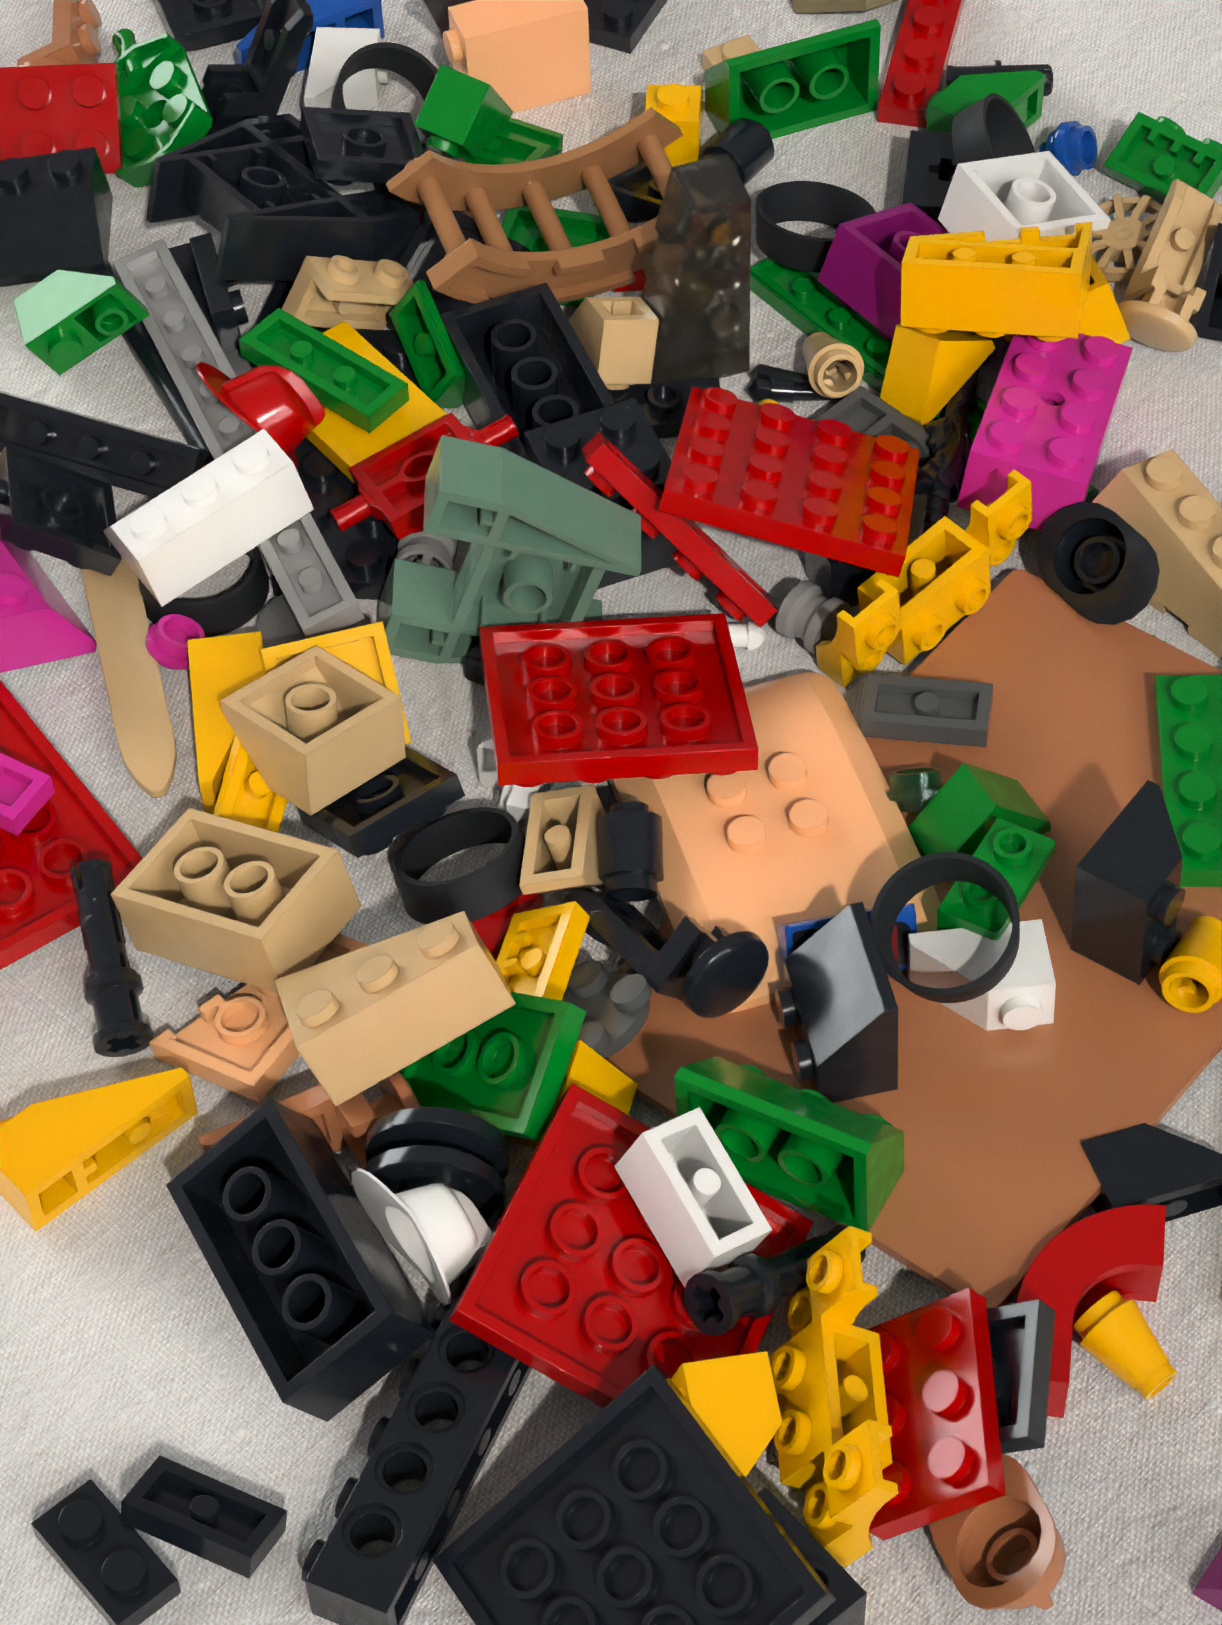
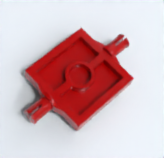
M451 412L351 466L348 469L360 495L329 510L338 530L342 533L347 528L372 515L373 518L384 521L398 540L411 533L423 531L425 479L441 435L499 447L511 439L519 437V432L513 420L506 414L501 419L477 431L462 425Z

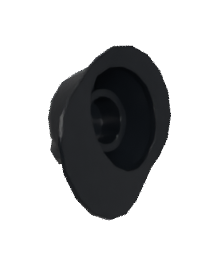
M1077 502L1063 507L1047 521L1039 535L1036 557L1041 575L1050 587L1081 615L1097 624L1116 625L1132 619L1148 605L1157 589L1160 568L1155 550L1147 539L1117 513L1099 503Z

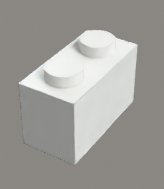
M700 1107L643 1132L614 1166L684 1288H686L688 1280L697 1273L707 1270L716 1272L726 1270L735 1258L750 1254L772 1231L768 1221Z

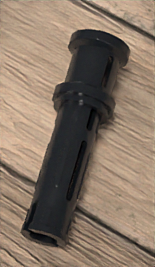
M87 860L78 863L79 868L72 867L70 870V878L76 896L82 938L89 965L90 976L86 979L83 988L84 999L93 1006L97 1033L94 1034L92 1042L95 1052L105 1057H123L138 1053L150 1046L149 1042L154 1039L150 1025L143 1021L139 996L144 989L143 981L136 970L130 968L121 916L111 897V893L115 890L112 866L106 860Z
M836 1226L824 1234L768 1257L752 1253L739 1256L728 1265L726 1270L721 1272L707 1270L693 1275L688 1280L684 1290V1303L688 1316L704 1334L719 1336L730 1332L736 1326L739 1319L744 1317L757 1319L770 1315L777 1308L782 1297L807 1286V1259L848 1226ZM866 1248L860 1252L861 1264L866 1256Z

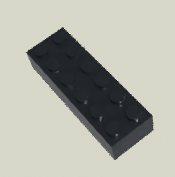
M547 282L439 314L466 375L464 403L478 430L508 414L519 432V437L513 438L499 447L532 462L525 450L524 432L616 404ZM641 529V573L639 576L678 564L672 557L677 548L662 533L655 539H652ZM605 570L597 589L636 576Z

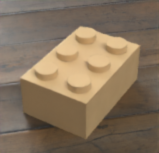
M191 808L184 812L111 893V897L137 950L277 994L279 993L274 980L309 968L361 907L338 849Z

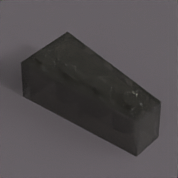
M728 154L671 167L655 225L658 233L654 251L647 253L643 268L647 278L641 298L659 318L651 383L719 377L720 379L750 371L751 198Z

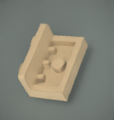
M335 255L332 258L306 256L282 310L311 327L332 328L346 321L354 329L384 330L390 318V311L414 283L410 279L408 271L402 265L392 260L382 259L376 262L352 260L341 255Z

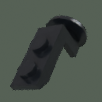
M267 0L245 63L208 64L202 80L204 86L201 91L213 121L212 127L204 137L243 120L259 118V116L277 115L290 78L296 73L297 60L305 38L312 30L314 15L306 0Z
M572 888L565 897L568 902L576 901L590 916L585 932L596 941L606 946H612L621 956L617 964L625 973L643 975L656 993L683 1000L684 1005L700 1017H719L739 1007L758 988L767 971L769 962L767 947L761 938L753 932L740 931L729 934L724 928L715 926L710 933L694 918L685 916L667 940L634 905L606 899L603 895Z

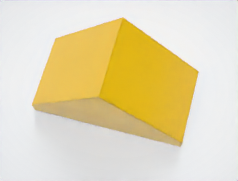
M896 324L880 399L926 428V425L934 419L996 349L993 341L968 331L948 330L944 333L928 334L919 331L917 328L901 327V324Z

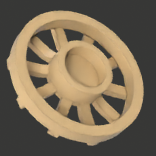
M1116 194L1112 196L1113 199L1098 205L1106 215L1116 213L1117 218L1110 221L1107 229L1092 232V237L1100 238L1101 240L1092 242L1091 253L1104 249V254L1097 264L1107 281H1130L1136 268L1134 261L1140 258L1152 230L1147 229L1154 225L1162 207L1160 203L1153 201L1151 196L1121 197V194ZM1133 210L1130 217H1125L1124 211ZM1144 212L1152 214L1146 217L1144 220L1140 221V218ZM1111 261L1125 263L1126 267L1112 268L1108 265Z

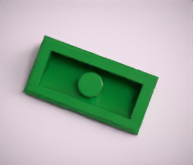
M417 280L390 311L389 315L422 392L441 409L459 408L464 402L466 375L425 280Z

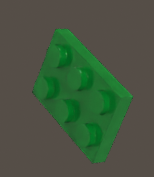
M511 992L516 1003L515 1005L399 1070L412 1088L420 1106L451 1108L472 1114L495 1126L502 1134L539 1142L549 1123L587 1011L570 1002Z

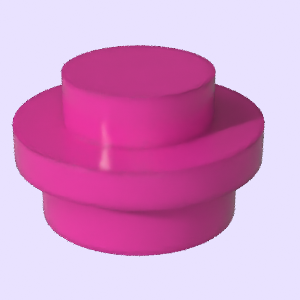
M168 614L150 627L145 638V646L149 654L160 665L172 670L189 669L187 640L205 638V633L202 627L193 619L180 614Z

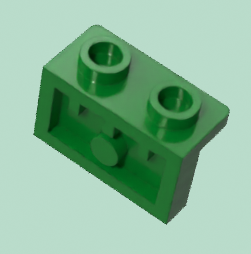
M1138 111L1103 164V167L1108 176L1163 203L1172 182L1176 179L1213 199L1222 185V144L1209 138H1205L1201 142L1186 135L1180 125L1167 117L1159 116L1155 120Z
M997 818L973 856L989 863L1004 876L1011 886L1018 903V908H1020L1054 855L1055 841L1039 833ZM955 881L937 909V931L964 928L988 939L998 940L1011 922L1006 908L994 894L979 885L968 882Z

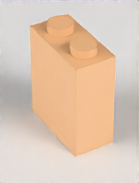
M474 0L448 7L450 30L443 32V43L453 69L490 84L511 108L513 113L591 93L588 7L584 0Z

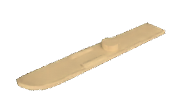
M121 556L122 560L111 576L90 569H81L120 754L126 770L135 783L152 798H160L167 794L174 778L177 762L176 740L158 662L149 654L145 646V638L150 628L143 597L139 590L138 576Z

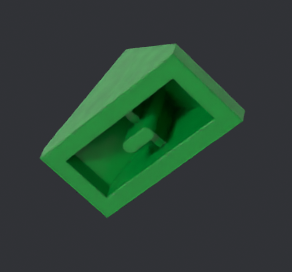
M962 763L910 824L908 829L921 857L940 852H957L973 856L997 818L1041 835L1051 831V822L1018 780Z

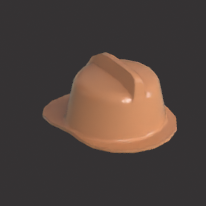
M1002 1453L1006 1495L930 1523L929 1528L932 1539L953 1579L956 1589L967 1603L983 1610L1026 1609L1033 1605L1043 1610H1048L1054 1605L1050 1593L1055 1589L1064 1572L1066 1553L1063 1538L1057 1530L1055 1521L1029 1473L1015 1458Z

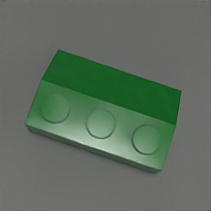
M877 19L727 59L706 69L705 112L719 135L734 120L748 118L765 126L771 138L775 139L877 110L880 23Z
M717 1056L682 1066L674 1076L677 1117L700 1107L745 1183L847 1226L867 1232L870 1231L904 1171V1131L893 1127L888 1121L877 1115H862L830 1102L829 1099L817 1091L810 1089L799 1090L769 1078L763 1071L754 1066L746 1064L737 1065Z

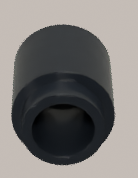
M748 118L734 120L702 151L697 165L698 175L743 188L774 157L775 149L769 131L761 123Z
M627 801L615 803L610 806V813L603 814L597 819L598 877L605 885V897L621 902H638L653 899L658 895L657 882L664 879L662 817L656 813L649 812V806L642 802Z

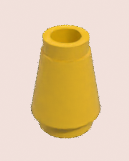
M1199 916L1193 919L1189 928L1160 968L1159 982L1162 986V994L1166 1001L1176 1009L1188 1013H1200L1211 1008L1213 1004L1222 998V921L1215 917Z
M1112 1291L1093 1304L1074 1325V1329L1083 1338L1080 1347L1133 1390H1137L1145 1400H1149L1161 1392L1178 1374V1371L1170 1363V1359L1134 1299L1126 1302L1117 1291Z

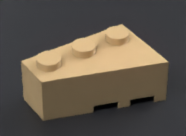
M464 911L274 980L295 1046L335 1106L342 1104L516 1004L501 969Z

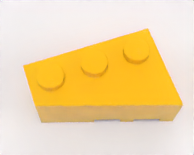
M1093 222L1075 223L1074 234L1040 237L1038 226L1020 228V238L993 241H985L984 231L910 236L901 266V327L917 328L919 331L928 334H939L948 330L972 331L987 338H998L1007 334L1031 335L1046 342H1057L1066 338L1078 339L1090 286Z

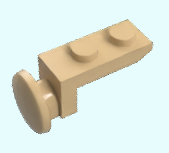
M1179 179L1174 180L1170 186L1122 298L1125 301L1118 304L1131 338L1151 348L1167 352L1187 351L1198 338L1197 331L1188 321L1191 315L1199 312L1207 292L1198 286L1193 287L1215 238L1218 223H1221L1222 204Z

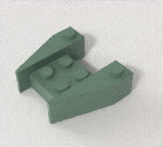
M441 435L425 479L423 533L471 542V545L460 571L395 558L380 596L379 622L383 621L391 655L443 664L465 663L473 647L480 646L479 627L602 620V600L593 599L605 570L639 577L641 573V516L504 448Z

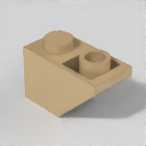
M640 296L586 297L568 321L607 389L624 390L629 388L630 384H651L659 318Z

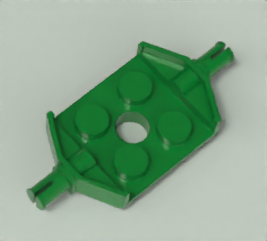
M120 29L117 31L119 36L114 33L112 42L118 52V58L113 63L118 65L122 152L125 168H118L116 174L133 187L141 188L152 183L155 158L204 138L212 127L213 119L182 44L168 33L136 43L135 35L130 29Z

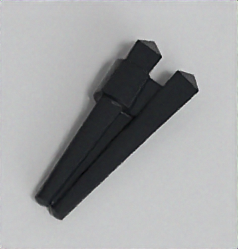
M759 364L749 373L754 382L747 390L755 401L772 399L776 402L792 403L793 401H827L845 398L821 396L812 388L807 374Z

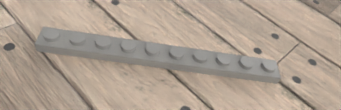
M162 238L112 262L124 287L148 308L149 316L143 319L142 322L213 459L219 458L258 433L222 403L198 375L196 366L203 362L220 370L231 379L237 377L164 239ZM310 512L258 545L306 639L341 631L365 619L352 590Z

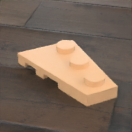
M338 933L311 966L369 945ZM248 984L225 1000L220 995H215L198 1007L201 1017L176 1034L167 1029L149 1042L156 1059L176 1068L182 1067L190 1074L258 1103L265 1098L300 1054L295 1046L279 994Z

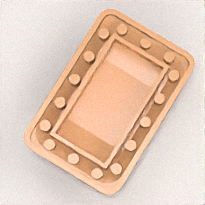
M797 673L744 688L759 748L758 770L737 771L724 776L700 773L672 775L665 779H649L646 777L609 779L618 803L627 801L642 802L649 806V812L656 813L662 817L664 879L657 882L658 895L656 898L671 935L682 919L688 916L694 918L710 933L715 926L724 928L729 934L749 931L757 934L766 945L769 953V962L763 980L743 1004L729 1013L775 1002V989L785 987V973L776 925L836 915L849 904L863 902L865 909H871L877 895L887 880L904 865L921 857L879 765L844 697L833 680L820 673ZM932 885L916 894L908 902L914 903L917 933L937 931V909L941 902Z

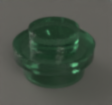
M937 767L900 769L889 772L890 789L885 790L890 801H898L900 812H919L927 806L945 783L941 781V769Z

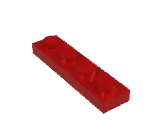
M908 0L878 103L877 122L926 128L925 109L930 98L937 91L941 90L965 0Z
M600 431L582 448L585 460L590 465L584 471L586 476L608 497H611L618 491L634 507L631 511L641 516V529L649 537L655 539L662 533L677 548L672 554L674 560L693 579L697 581L703 574L706 575L720 589L715 598L736 620L740 622L747 615L761 628L778 611L771 595L693 520L658 511L663 492Z

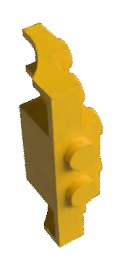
M1015 469L1008 474L1007 491L995 502L988 503L985 506L976 500L971 504V517L966 531L944 516L907 546L906 557L899 577L876 572L857 588L860 613L852 617L845 610H842L837 614V632L834 639L821 641L815 646L818 669L842 688H845L860 674H868L873 671L887 652L903 665H906L920 652L929 651L941 641L945 632L966 614L972 615L977 612L991 594L990 566H997L1008 558L1016 545V539L1027 530L1032 521L1031 481Z
M852 1226L845 1228L807 1259V1286L788 1300V1325L791 1329L792 1338L770 1354V1367L782 1418V1424L774 1435L775 1446L778 1450L780 1483L804 1490V1518L807 1523L808 1532L844 1567H847L873 1549L872 1537L869 1532L870 1523L880 1508L898 1494L897 1483L884 1480L882 1470L892 1463L890 1443L892 1428L888 1424L879 1333L852 1325L861 1310L878 1296L877 1286L863 1282L860 1252L872 1243V1233Z

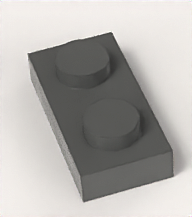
M868 673L860 718V730L864 737L987 747L993 702V684Z

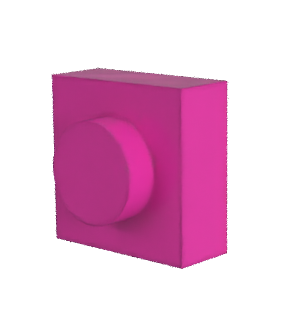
M0 753V828L18 836L55 793L50 775Z

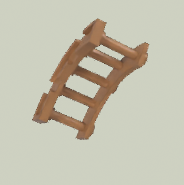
M652 107L642 114L633 117L617 130L586 145L555 156L515 164L487 165L461 162L427 150L420 157L408 162L401 172L386 183L389 192L405 200L425 206L445 249L446 255L444 258L426 271L434 290L451 298L473 304L489 300V297H499L546 282L558 303L598 295L635 282L634 271L649 266L663 259L666 267H669L705 247L730 230L722 211L695 193L687 197L664 151L665 147L683 134L679 126ZM645 161L668 207V211L631 229L608 179ZM587 188L610 238L587 245L572 247L550 200ZM528 206L549 251H513L494 210ZM452 210L470 211L485 245L471 238L467 241L465 240Z

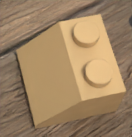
M317 645L220 700L222 713L268 788L310 816L406 758L402 698Z

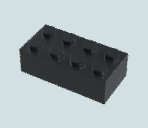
M268 1099L166 1184L282 1403L328 1422L436 1334L315 1123L274 1099Z

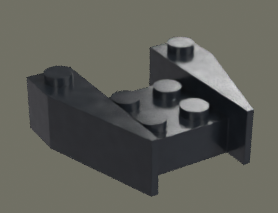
M288 113L243 120L155 158L146 219L150 223L200 215L203 221L211 224L221 232L215 277L219 280L295 281L306 256L332 258L335 255H341L352 260L378 262L382 259H388L398 263L417 230L420 213L395 194L389 192L387 188L341 195L323 180H316L300 130V121Z

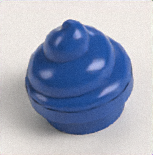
M1078 121L1062 122L1056 130H1053L1048 135L1046 141L1040 144L1039 152L1050 151L1071 176H1078L1082 170H1090L1096 162V135L1090 126H1082Z

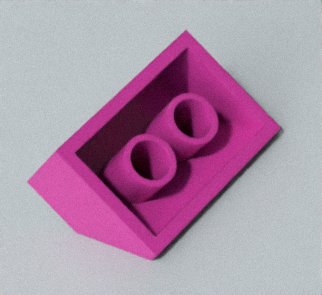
M0 528V673L95 652L97 645L95 639L31 553L15 546L11 542L1 539Z

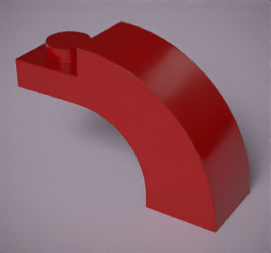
M1129 1205L1112 1208L1088 1216L1064 1229L1039 1252L1030 1265L1022 1281L1017 1303L1040 1299L1055 1310L1047 1416L1064 1418L1070 1379L1072 1336L1077 1320L1093 1304L1112 1291H1117L1125 1301L1132 1299L1150 1302L1157 1301L1164 1262L1166 1205Z

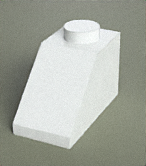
M316 28L304 93L305 107L331 108L333 91L344 63L358 49L381 42L380 29ZM372 68L359 71L350 76L343 84V98L346 109L370 110L377 106L381 84L390 83L391 71Z
M1042 919L1020 921V942L1017 956L1009 972L994 988L972 1000L941 1004L986 1031L1007 1028L1027 1030L1036 1025L1054 1023L1056 981ZM1010 922L998 940L988 939L964 928L908 934L909 981L930 988H951L974 981L989 971L1004 953L1011 936L1012 923Z

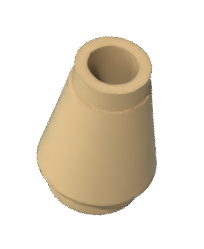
M825 332L813 333L805 339L802 345V354L809 382L818 394L827 398H841L858 388L864 373V363L860 353L855 348L833 338Z

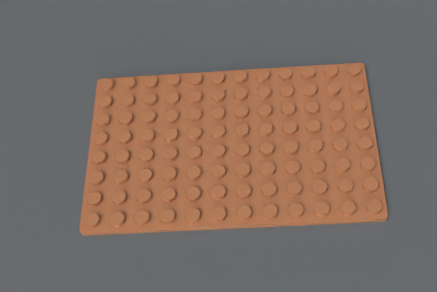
M1021 569L1010 572L991 591L985 604L974 614L968 615L908 676L992 683L993 702L987 747L865 737L907 827L910 826L962 763L1018 780L1051 822V831L1042 835L1055 841V853L1019 908L1020 921L1042 919L1056 981L1054 1023L1036 1025L1027 1030L1007 1028L986 1031L941 1003L921 998L912 993L891 975L887 974L898 1006V1089L835 1102L837 1105L862 1115H877L888 1121L893 1127L904 1131V1171L869 1231L872 1233L871 1244L949 1294H954L970 1287L986 1298L987 1309L1005 1306L1021 1287L1030 1265L1039 1252L1060 1232L1073 1225L1100 1194L1101 1184L1080 1144L1081 1141L1143 1123L1156 1127L1222 1049V998L1204 1012H1184L1170 1005L1164 998L1162 986L1159 982L1161 966L1156 964L1142 983L1138 985L1071 950L1077 864L1147 780L1159 785L1161 789L1154 702L1155 675H1222V671L1125 621L1116 625L1097 624L1081 615L1052 589L1047 581ZM955 881L933 885L941 903ZM1181 887L1185 889V898L1176 920V929L1181 932V938L1189 928L1191 921L1196 917L1211 916L1222 921V887ZM665 922L658 931L668 940L671 932ZM908 970L901 971L905 978L909 980ZM652 988V994L649 999V1014L643 1027L624 1048L606 1059L638 1084L635 1092L636 1096L672 1119L677 1117L674 1076L679 1068L715 1056L737 1065L746 1064L754 1066L763 1071L769 1078L799 1090H813L811 1081L799 1082L791 1050V1043L798 1041L794 1027L783 1029L776 1001L739 1012L727 1013L719 1017L703 1018L690 1011L684 1005L683 1000L656 993Z

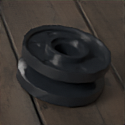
M421 1106L394 1111L378 1119L367 1133L365 1145L367 1165L364 1170L374 1175L394 1194L433 1183H442L449 1188L462 1192L474 1203L489 1228L492 1227L494 1221H498L502 1216L506 1201L504 1179L509 1174L510 1144L495 1126L478 1116L451 1108Z

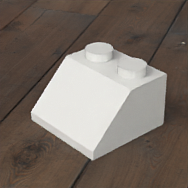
M1050 151L957 164L938 220L949 233L984 231L985 241L1020 238V228L1034 226L1039 227L1040 237L1074 234L1075 223L1093 222L1092 232L1107 229L1111 221Z

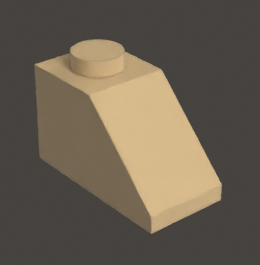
M594 784L532 794L519 884L523 895L554 893L571 890L572 888L580 889L604 885L598 877L597 819L606 813Z

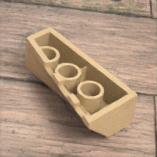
M1171 449L1121 469L1092 502L1099 503L1117 513L1147 539L1157 553L1160 573L1157 589L1148 604L1161 614L1167 611L1176 615L1188 624L1187 633L1222 659V506L1179 455Z

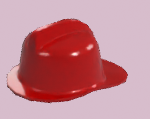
M203 362L197 364L198 375L214 395L256 432L265 429L293 461L295 468H297L299 464L294 450L325 417L324 406L305 381L294 371L278 365H261L231 379L210 364Z

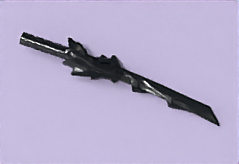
M990 355L981 366H985L990 362ZM979 368L947 403L944 418L932 421L926 425L925 432L931 435L929 446L933 449V454L936 455L935 458L930 459L919 470L916 477L914 495L926 494L927 498L921 535L944 516L947 517L950 507L949 503H953L959 498L972 447L969 434L974 427L967 419L968 412L978 408L975 383Z

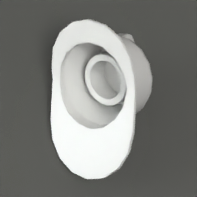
M361 1168L353 1171L352 1184L372 1222L390 1244L422 1274L436 1297L444 1305L450 1304L451 1293L449 1285L477 1263L492 1235V1231L474 1203L462 1192L449 1188L442 1183H433L394 1194L370 1172Z

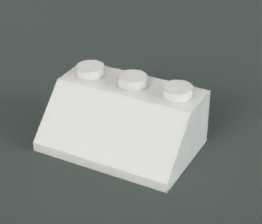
M263 429L104 530V533L157 602L163 607L305 516L314 508L293 461L267 431Z

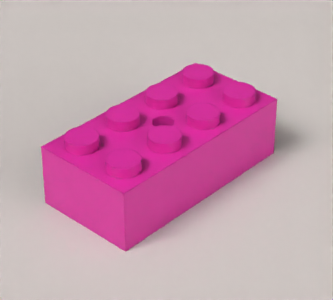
M1079 333L1078 339L1066 338L1057 342L1041 341L1031 335L1014 334L972 444L956 507L971 511V504L976 500L985 506L988 503L995 502L1007 491L1008 474L1014 469L1031 481L1032 521L1028 526L1029 528L1042 531L1047 521L1060 509L1077 502H1085L1118 402L1133 348L1115 343L1113 340L1103 336H1089Z

